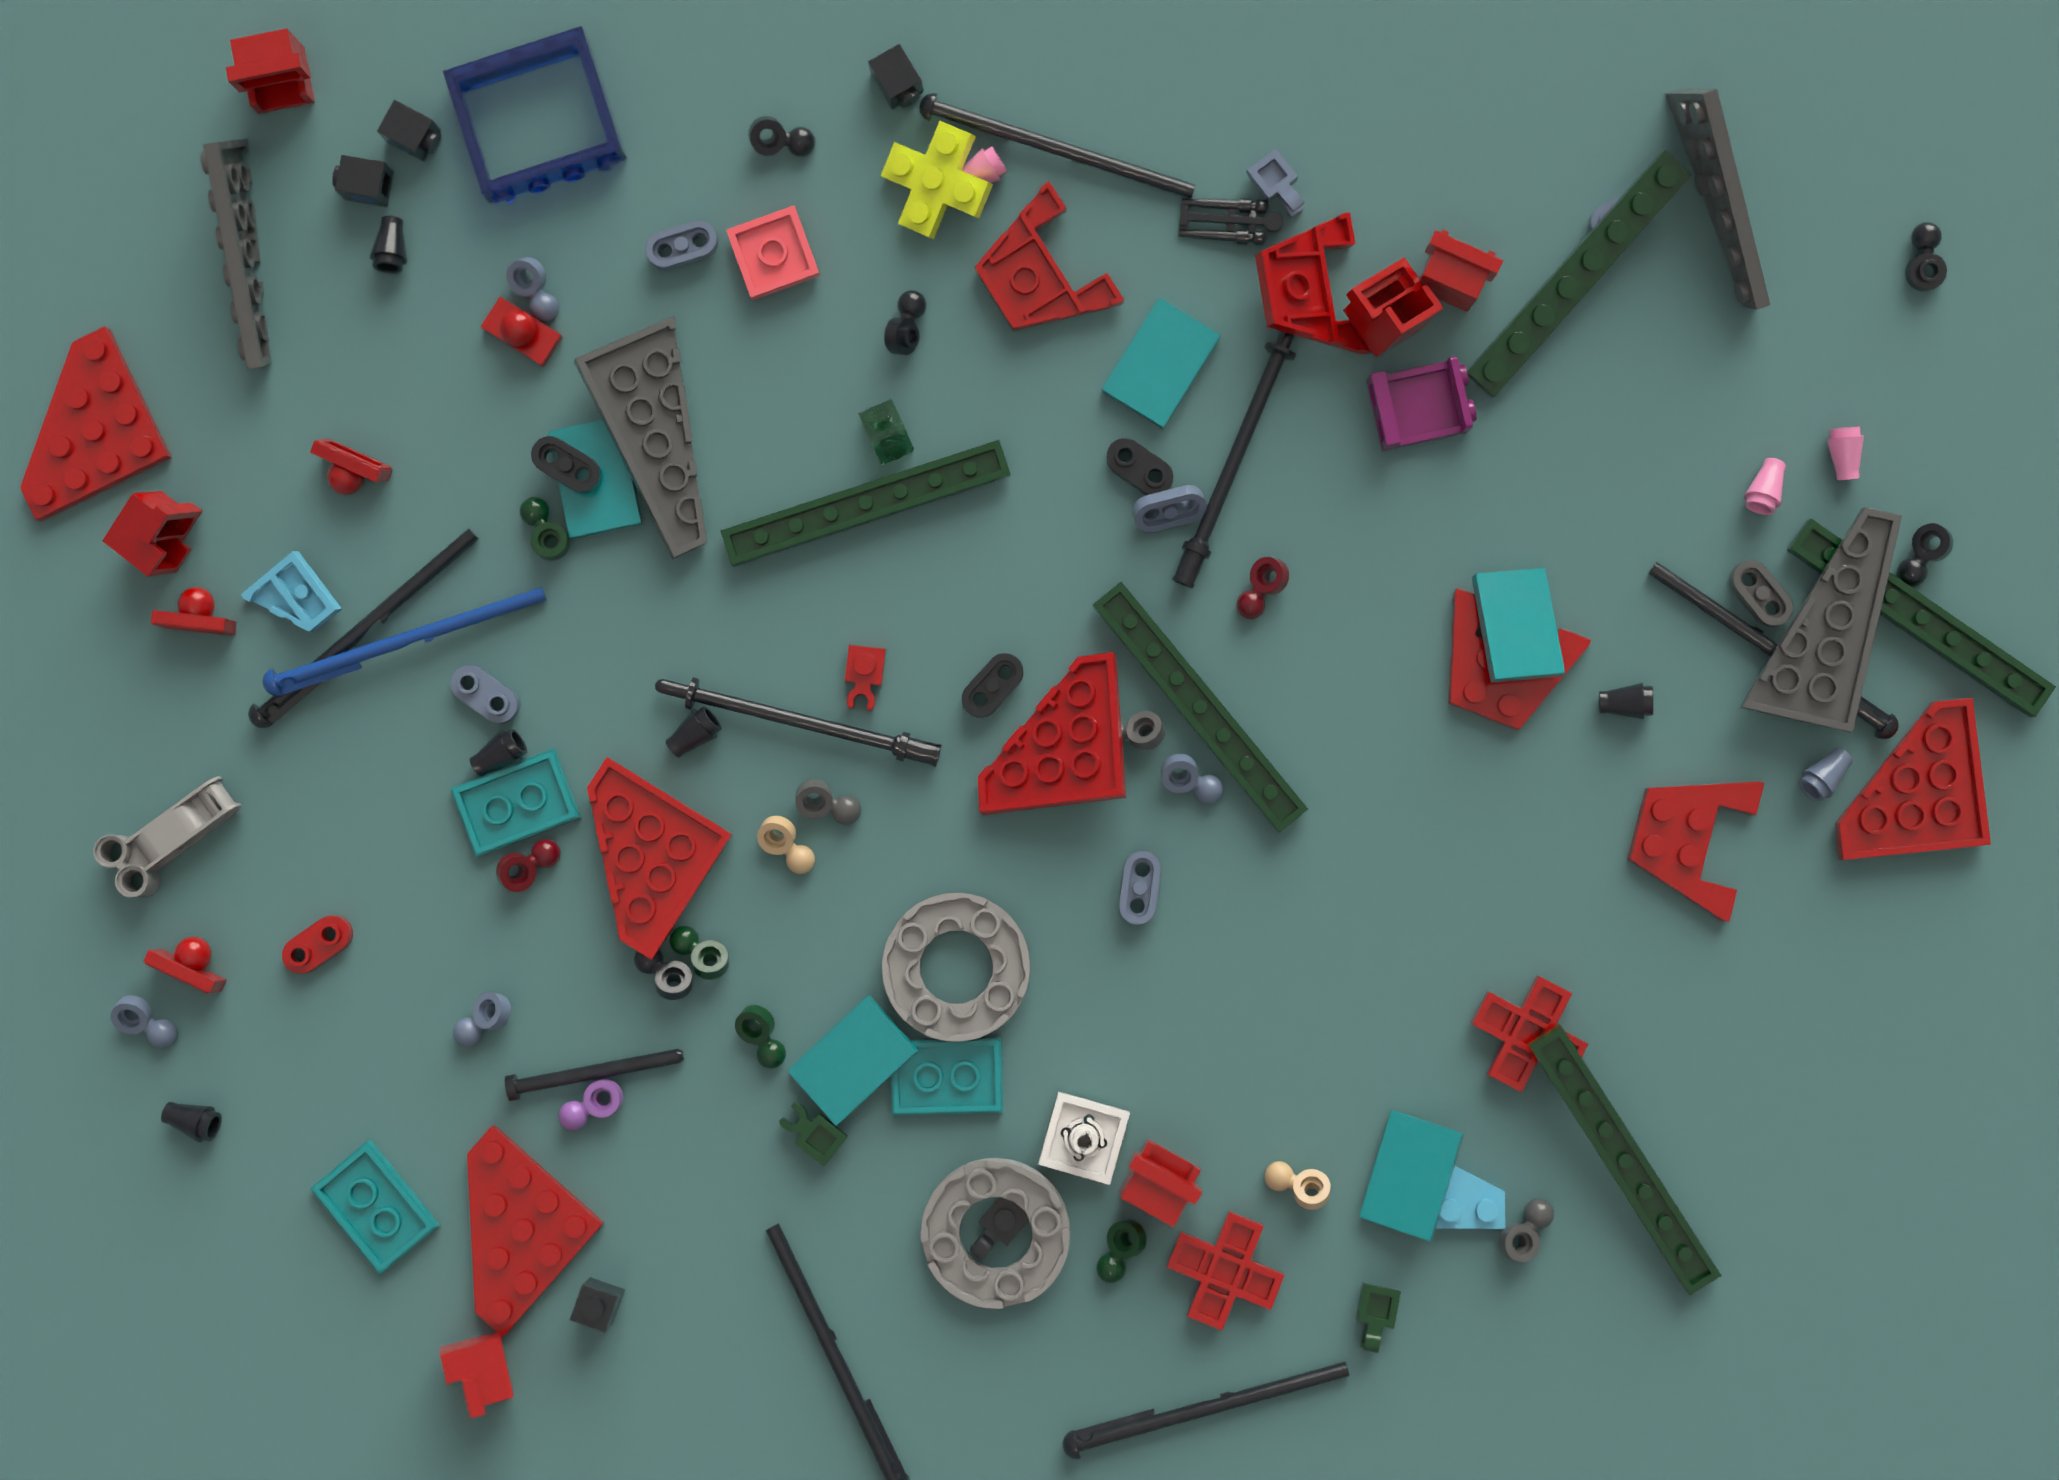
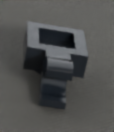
M998 1197L978 1221L986 1230L971 1246L970 1251L982 1260L998 1239L1008 1246L1029 1221L1026 1212L1013 1201Z

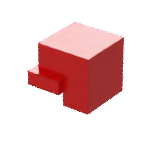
M288 28L230 40L234 66L225 67L228 82L239 93L247 92L249 105L258 114L315 103L305 47Z
M1444 229L1441 232L1435 230L1424 253L1429 254V258L1419 279L1424 285L1427 284L1437 299L1468 312L1478 299L1485 281L1492 282L1498 274L1503 260L1495 257L1496 253L1491 250L1486 253L1448 236L1449 232Z
M1404 257L1353 287L1346 294L1350 303L1343 311L1377 358L1417 333L1443 309V306L1429 286L1421 282Z
M163 491L132 493L102 542L147 577L177 573L192 550L181 540L186 538L203 511L192 502L178 504Z
M1147 1139L1140 1153L1134 1151L1128 1162L1130 1171L1119 1189L1122 1199L1174 1227L1187 1202L1196 1205L1202 1194L1201 1188L1194 1184L1201 1170L1193 1163Z
M492 1332L439 1347L446 1384L462 1380L470 1419L485 1415V1405L514 1397L499 1333Z

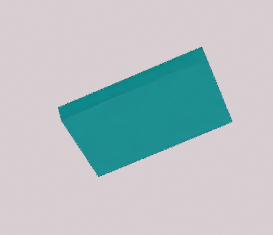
M1159 297L1102 387L1101 392L1161 429H1164L1221 335Z
M603 420L548 431V436L557 437L591 457L600 466L602 472L599 486L594 491L586 494L577 493L558 482L570 539L643 524L635 484ZM552 451L554 462L558 459L557 451ZM586 469L581 470L578 473V480L581 482L586 481L590 475L589 471Z
M1537 568L1476 573L1472 577L1491 683L1561 677L1565 673L1546 569Z
M556 749L548 750L450 789L476 857H481L581 818Z
M869 995L787 1071L833 1124L838 1126L919 1050Z
M1001 1037L976 1038L968 1041L910 1039L919 1051L891 1076L892 1115L1003 1112Z
M1391 1110L1359 1217L1427 1241H1432L1464 1133Z
M371 1140L366 1141L310 1188L379 1275L384 1273L440 1226Z

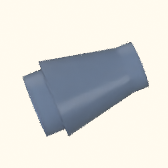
M1835 748L1832 753L1802 772V778L1799 780L1800 788L1815 801L1820 802L1824 798H1830L1845 772L1853 763L1852 757L1845 750Z

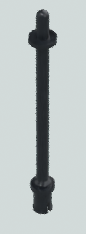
M1280 331L1276 343H1265L1264 349L1271 354L1197 532L1189 541H1184L1182 549L1185 551L1172 578L1178 584L1194 588V583L1204 560L1209 559L1212 553L1209 550V538L1284 360H1294L1296 354L1289 349L1295 335Z
M695 677L692 678L690 685L660 679L655 683L657 692L685 699V707L688 710H691L695 702L889 750L896 756V760L904 761L906 758L930 764L934 767L938 763L942 744L912 738L910 733L907 732L893 737L699 688V679Z

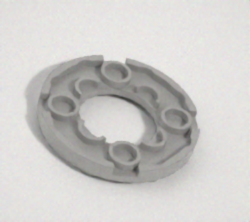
M967 893L940 894L925 899L913 906L895 925L886 941L883 952V983L887 996L896 1012L914 1029L924 1035L944 1041L973 1040L997 1030L1012 1017L1020 1006L1027 991L1030 978L1029 951L1018 925L998 905L980 896ZM948 931H965L977 936L988 947L993 960V974L987 988L977 998L963 1004L947 1003L935 998L925 987L920 974L921 957L926 946L936 936Z
M1003 1158L976 1160L951 1172L932 1193L926 1205L921 1223V1242L923 1243L928 1261L927 1265L936 1280L958 1299L982 1308L1004 1309V1306L1016 1305L1022 1302L1027 1303L1041 1295L1060 1274L1070 1244L1069 1216L1056 1188L1046 1177L1032 1167ZM1002 1197L1014 1201L1026 1212L1032 1226V1241L1029 1250L1018 1262L1007 1267L991 1268L977 1263L967 1254L960 1239V1223L964 1213L971 1205L982 1199Z

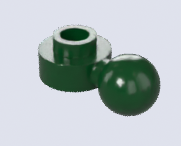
M539 497L527 498L520 506V516L526 524L535 527L531 535L533 550L545 560L552 561L562 558L570 547L568 533L558 523L548 522L549 507L543 499ZM556 537L558 539L557 545L553 548H547L546 543L548 539Z
M680 926L672 931L669 939L672 950L680 955L691 954L692 968L697 976L706 980H713L726 973L729 967L728 951L722 943L714 940L699 943L697 932L689 926ZM708 961L716 962V964L712 966L705 965V963Z
M749 1005L736 1018L735 1030L742 1040L759 1046L757 1049V1060L763 1067L768 1069L777 1068L784 1062L786 1050L780 1041L770 1037L775 1027L774 1018L764 1007Z
M1127 1219L1117 1222L1110 1227L1107 1233V1244L1111 1253L1100 1257L1096 1266L1097 1274L1103 1281L1107 1283L1120 1281L1126 1272L1124 1259L1138 1256L1145 1249L1146 1233L1138 1222ZM1128 1232H1129V1233L1131 1234V1236H1132V1239H1133V1243H1132V1244H1131V1243L1129 1242V1240H1128Z

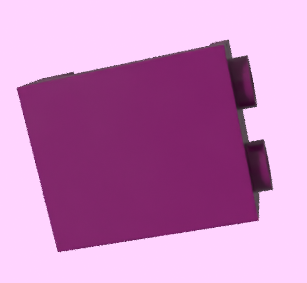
M1457 356L1449 357L1444 362L1386 374L1385 371L1372 373L1366 381L1382 451L1468 433L1473 427V422L1477 419L1473 400H1467L1464 387L1468 386L1467 370L1464 364L1459 365Z

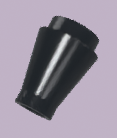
M383 216L381 218V225L370 254L373 268L380 272L399 273L403 270V265L407 263L403 220L396 216Z
M1643 683L1609 691H1599L1600 713H1610L1644 719V716H1653L1652 686H1643Z
M703 706L699 710L693 709L665 742L670 751L680 758L686 752L717 738L716 733L722 727L714 714Z
M511 728L508 731L501 730L476 755L470 758V764L473 770L482 777L489 772L521 762L522 756L527 754V747L522 737L514 729Z
M168 1102L162 1111L161 1121L171 1125L195 1141L202 1142L204 1140L211 1141L216 1137L221 1126L222 1116L220 1113L215 1112L212 1106Z

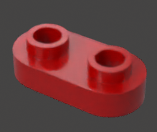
M341 916L321 918L285 944L282 950V961L285 967L297 974L314 971L350 945L353 938L351 924ZM330 927L336 931V937L333 941H329L326 938V930ZM299 948L305 952V959L302 962L297 961L295 958V952Z

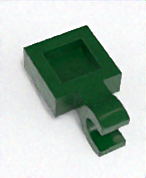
M1362 1282L1356 1320L1366 1323L1360 1345L1363 1350L1378 1353L1383 1327L1394 1329L1401 1295L1400 1290Z

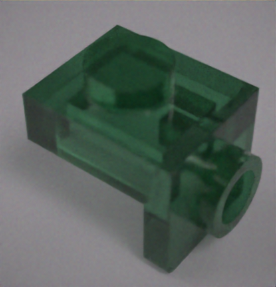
M892 399L858 413L881 465L898 460L914 451Z

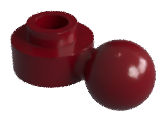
M1262 557L1253 564L1250 570V582L1253 589L1243 592L1236 602L1237 611L1243 618L1252 620L1260 617L1265 610L1264 597L1266 594H1278L1287 586L1289 570L1283 561L1272 557ZM1275 571L1276 578L1271 583L1269 577Z
M542 839L534 844L531 855L527 857L520 853L505 855L496 867V877L499 883L512 892H521L528 889L535 880L536 868H551L558 863L561 856L560 848L556 842L550 839ZM518 865V873L514 876H509L510 868Z

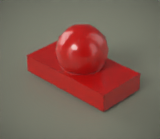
M501 296L480 326L483 330L543 368L563 339L561 334Z
M331 439L315 440L310 450V453L333 463L328 469L327 480L330 487L339 494L349 495L358 491L363 484L364 477L376 483L389 481L393 471L391 466Z
M192 587L180 594L177 601L179 613L152 610L150 623L162 628L233 636L236 633V621L211 617L215 610L214 598L211 593L201 587Z
M187 937L180 941L175 947L174 954L163 949L148 950L143 960L144 964L207 994L221 992L227 979L205 970L211 962L212 952L209 944L199 937Z

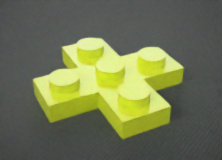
M939 120L926 155L894 142L881 176L912 189L898 224L934 239L948 205L980 218L993 184L962 171L976 136Z

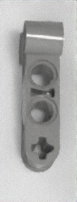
M216 776L203 783L131 837L105 835L98 839L93 848V855L101 866L118 868L115 886L120 894L133 898L153 895L160 885V876L157 872L159 869L227 821L242 808L240 802L235 803L221 784L223 781L221 776ZM116 842L122 847L121 857L117 861L111 856V848ZM139 871L143 876L144 883L137 891L132 885V878Z

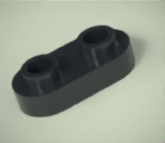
M553 436L543 437L532 448L531 458L533 464L541 472L571 490L586 494L594 491L599 486L602 479L600 466L591 457L559 438ZM551 451H557L558 459L553 463L547 462V454ZM586 469L590 473L589 478L581 482L578 480V473Z
M1129 438L1118 439L1110 445L1107 452V464L1110 470L1145 495L1171 488L1173 471L1158 456ZM1123 450H1127L1132 454V459L1129 462H1122L1118 454ZM1158 471L1162 475V480L1158 483L1151 482L1148 478L1149 473Z
M1001 653L994 656L963 691L962 704L967 713L976 718H985L993 714L1021 683L1023 679V666L1020 660L1009 653ZM1008 666L1012 669V676L1009 679L999 677L998 671L1001 667ZM983 693L988 697V701L984 706L980 707L974 704L973 699L976 694Z

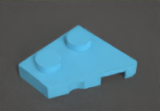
M292 551L241 594L243 599L255 602L281 618L291 620L294 625L308 632H315L342 610L299 551Z
M1455 1166L1436 1228L1505 1229V1191Z

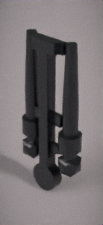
M1240 198V201L1182 199L1179 236L1233 241L1243 245L1253 242L1254 245L1262 246L1266 242V234L1263 231H1254L1255 227L1265 226L1269 232H1278L1283 227V217L1276 212L1269 213L1266 217H1256V213L1266 214L1268 212V201L1262 199L1256 202H1251V199ZM1189 206L1228 210V215L1188 213ZM1236 210H1239V213H1249L1250 216H1236ZM1187 222L1227 224V231L1187 230ZM1234 225H1249V230L1234 232Z

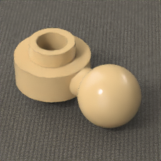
M771 816L763 821L757 833V841L765 852L772 855L785 854L787 867L795 874H806L814 867L815 855L813 851L807 846L794 843L796 829L791 821L782 816ZM773 829L781 831L783 835L775 833Z
M1281 1161L1271 1163L1265 1170L1264 1178L1269 1188L1274 1191L1292 1189L1295 1201L1305 1209L1316 1210L1322 1208L1330 1199V1181L1319 1170L1308 1169L1295 1175L1292 1168L1287 1163ZM1308 1189H1315L1318 1191V1194L1316 1196H1308L1305 1192Z

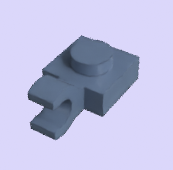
M1274 149L1247 169L1246 175L1268 202L1277 196L1282 207L1291 218L1303 210L1302 205L1305 202L1291 186L1297 182L1298 176L1277 149Z

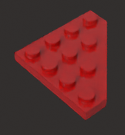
M106 326L72 342L23 477L20 489L37 521L42 522L172 458L111 330Z
M1113 652L1077 657L1069 666V672L1056 687L1053 686L1035 707V713L1023 727L1020 725L1002 747L1003 751L990 767L986 766L979 774V812L982 815L1126 798L1117 656Z
M1973 698L1936 701L1929 704L1835 822L1839 860L1991 845Z
M606 757L587 786V791L605 866L611 902L617 921L620 941L653 960L733 835Z
M492 1125L467 1153L475 1313L504 1337L604 1222L496 1125Z

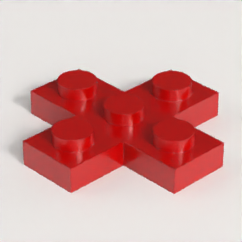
M1536 976L1521 1007L1487 991L1470 1023L1503 1041L1486 1074L1522 1092L1538 1062L1528 1043L1557 1025L1573 993L1540 976ZM1566 1032L1582 1057L1588 1043Z
M1228 1210L1215 1245L1185 1232H1179L1166 1266L1200 1281L1188 1309L1187 1317L1222 1331L1236 1296L1271 1310L1285 1275L1280 1271L1251 1260L1264 1228L1263 1224Z

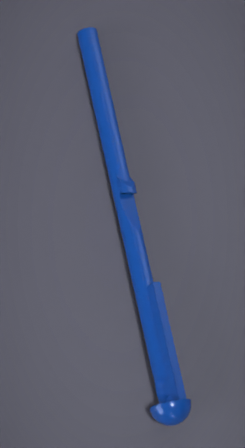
M540 587L286 672L276 674L272 668L264 674L262 684L270 695L282 696L283 694L362 669V665L359 662L401 649L413 642L424 639L425 643L437 636L546 601V596L543 588Z

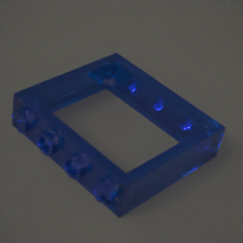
M582 26L443 71L482 195L490 204L505 200L507 203L512 202L516 199V195L528 191L530 193H540L548 190L551 187L550 184L562 180L574 182L585 177L586 172L592 170H611L610 166L627 159L589 39ZM580 56L608 142L491 180L464 93Z

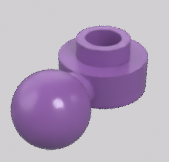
M609 1079L593 1082L585 1090L582 1103L570 1101L561 1107L558 1116L560 1124L567 1130L576 1131L585 1126L590 1114L598 1118H605L615 1114L623 1103V1092L620 1086ZM602 1091L609 1093L611 1097L609 1104H604L601 1101L600 1095Z

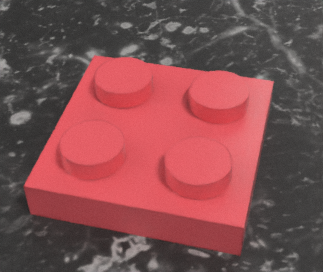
M795 205L726 230L752 301L820 276Z

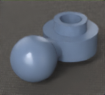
M523 257L511 263L506 273L510 288L518 295L531 298L529 308L535 319L541 322L553 320L558 314L559 304L553 295L544 293L542 290L546 282V273L541 263L531 257ZM526 270L530 271V273L533 276V280L527 277Z
M1175 754L1163 762L1161 766L1162 782L1169 791L1185 793L1193 789L1196 798L1205 804L1216 803L1222 797L1223 784L1220 779L1213 775L1200 777L1197 764L1190 756ZM1176 768L1185 769L1181 773H1176L1173 771Z
M493 992L481 994L474 1003L473 1018H463L455 1024L453 1029L455 1041L461 1046L472 1047L481 1040L483 1029L497 1031L503 1028L511 1014V1005L508 998Z
M134 995L123 996L117 1001L111 1011V1021L118 1030L127 1034H138L144 1031L147 1034L149 1043L156 1048H167L177 1038L178 1032L175 1024L167 1019H152L151 1006L141 997Z

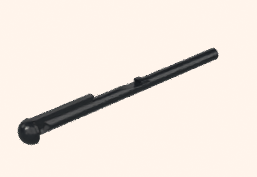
M936 93L927 94L920 101V114L927 121H930L932 115L1070 159L1079 164L1092 166L1188 198H1192L1196 186L938 102V94Z
M468 528L313 662L349 651L364 637L374 623L380 619L382 624H384L394 611L479 540V538ZM320 683L283 694L282 696H272L260 707L253 703L248 711L250 722L258 728L272 726L275 721Z
M1658 562L1652 566L1648 572L1649 575L1771 657L1778 644L1765 636L1761 629L1749 625ZM1861 696L1857 716L1877 729L1875 733L1876 738L1889 739L1893 737L1899 728L1896 716L1893 713L1888 715Z
M779 1223L766 1229L771 1243L885 1479L910 1480L871 1400L867 1399L864 1401L850 1369L835 1342L837 1337L834 1331L829 1328Z
M1341 1362L1234 1393L1225 1392L1220 1394V1398L1194 1403L1159 1414H1155L1154 1409L1076 1431L1072 1430L1063 1439V1450L1068 1457L1081 1459L1080 1451L1348 1377V1367L1346 1362Z

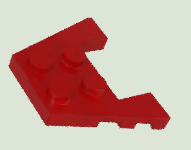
M1050 181L1044 183L1039 189V193L1023 208L1018 218L1006 232L1002 233L975 266L976 273L1013 331L1117 307L1124 303V298L1108 273L1103 274L1074 292L1037 234L1036 230L1066 212L1064 203Z
M1345 212L1257 253L1255 261L1268 328L1365 355L1371 353V350L1351 321L1336 320L1324 254L1326 249H1344L1356 244L1350 212Z
M1456 588L1453 593L1452 656L1450 657L1448 704L1514 730H1519L1587 649L1591 640L1559 628L1557 632L1565 673L1561 677L1491 683L1483 639L1475 636L1480 623L1475 594Z
M1757 781L1645 788L1627 860L1683 894L1688 900L1701 906L1717 919L1730 922L1737 890L1701 880L1702 869L1718 807L1757 815L1765 783Z

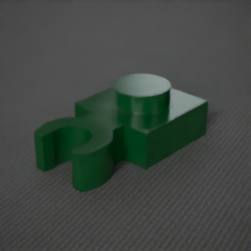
M794 1102L791 1107L799 1113V1121L791 1123L782 1117L779 1123L787 1131H798L801 1136L795 1144L821 1165L825 1166L848 1135L821 1113L812 1121L808 1118L806 1108L802 1104Z

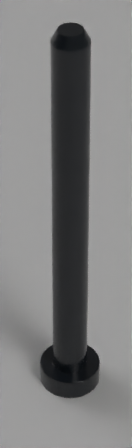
M673 1049L518 1079L516 1074L505 1076L506 1094L509 1101H515L520 1099V1094L678 1064L684 1060L683 1050Z

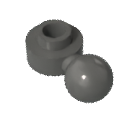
M1139 712L1129 719L1127 725L1121 722L1122 742L1129 739L1131 744L1139 750H1151L1157 747L1164 739L1165 728L1159 716L1153 712ZM1151 731L1149 735L1143 737L1146 732Z
M808 780L803 782L796 790V808L806 818L818 819L830 812L837 822L849 825L856 822L860 817L861 806L857 799L852 796H841L838 799L832 798L830 787L823 781ZM811 793H817L820 795L818 798L814 799L808 797V795Z
M1531 1200L1524 1209V1223L1510 1224L1501 1232L1499 1246L1505 1257L1517 1262H1528L1537 1255L1540 1240L1536 1231L1549 1226L1554 1218V1210L1546 1200ZM1519 1236L1520 1244L1517 1248H1514L1513 1239Z

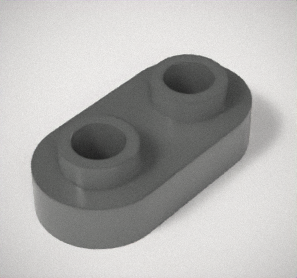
M1748 560L1733 568L1729 577L1730 587L1761 625L1776 627L1790 619L1793 613V602L1762 563ZM1744 574L1750 575L1753 579L1750 587L1744 585L1742 581ZM1768 602L1774 604L1776 608L1774 615H1769L1765 610Z

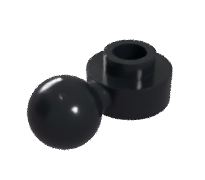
M770 116L756 119L748 131V138L754 150L765 156L775 155L785 146L788 147L792 154L802 157L809 155L815 147V137L809 129L797 127L790 132H785L781 123ZM764 129H770L773 132L772 137L768 140L760 138V133Z
M1931 222L1917 225L1911 234V242L1919 250V255L1908 263L1906 279L1911 287L1919 291L1937 288L1944 282L1947 275L1945 261L1939 255L1934 254V249L1941 242L1942 233L1940 228ZM1926 265H1930L1933 268L1934 273L1931 278L1926 277L1924 274V267Z
M909 290L899 297L898 310L901 316L900 318H892L886 325L884 341L886 348L892 354L909 355L916 349L919 343L920 334L914 321L925 313L927 303L925 297L918 291Z
M1930 523L1921 526L1912 538V547L1916 554L1914 557L1907 558L1899 564L1897 577L1911 587L1922 584L1928 574L1927 563L1929 561L1943 560L1950 554L1953 548L1951 533L1939 524ZM1934 537H1938L1940 539L1939 547L1935 550H1930L1928 546L1929 541Z
M659 950L653 960L638 951L635 953L634 963L636 968L644 974H655V986L660 996L668 1000H679L689 994L693 986L692 973L685 963L680 961L664 963V956L661 950ZM672 981H677L680 983L678 986L674 987L668 985Z

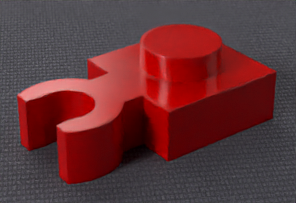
M849 645L845 682L855 683V688L847 696L849 708L854 709L855 698L859 695H864L868 699L867 710L873 711L876 700L871 692V685L882 686L886 649Z

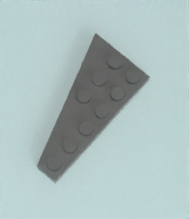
M1677 89L1665 93L1695 174L1696 189L1704 198L1733 277L1737 300L1743 307L1755 310L1769 306L1768 292L1718 90Z
M248 139L203 144L204 152H201L200 156L201 165L206 175L209 174L212 190L208 191V200L211 210L217 213L219 227L216 228V240L221 250L224 249L226 264L223 266V275L226 285L228 287L231 286L234 301L230 304V310L234 323L239 324L241 338L238 339V351L241 359L246 360L247 369L262 367L271 363L267 319L265 314L258 310V305L261 304L262 296H264L263 282L259 281L254 273V264L261 263L255 207L252 200L246 197V192L249 191L250 184H252L251 170L246 168L242 160V152L249 151Z
M674 316L577 357L574 360V364L672 560L707 543L702 504L699 498L696 478L697 469L692 451V435L685 386L683 385L681 375V359L679 348L677 347Z
M1867 507L1860 510L1739 708L1847 733L1853 732L1902 515Z

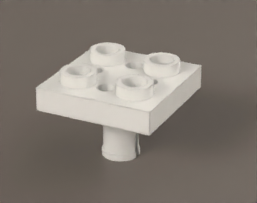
M1058 1091L1038 1165L1110 1185L1130 1112ZM1088 1114L1094 1117V1120L1087 1117V1122L1091 1123V1125L1084 1122V1117ZM1063 1128H1070L1071 1132L1069 1137L1067 1130H1064L1063 1132L1064 1137L1061 1135V1130ZM1099 1138H1100V1145H1101L1102 1147L1105 1145L1104 1138L1107 1140V1145H1106L1105 1147L1100 1148V1147L1097 1146L1098 1143H1099ZM1080 1154L1084 1155V1158L1080 1161L1075 1160L1074 1156H1076L1077 1159H1081L1082 1157Z

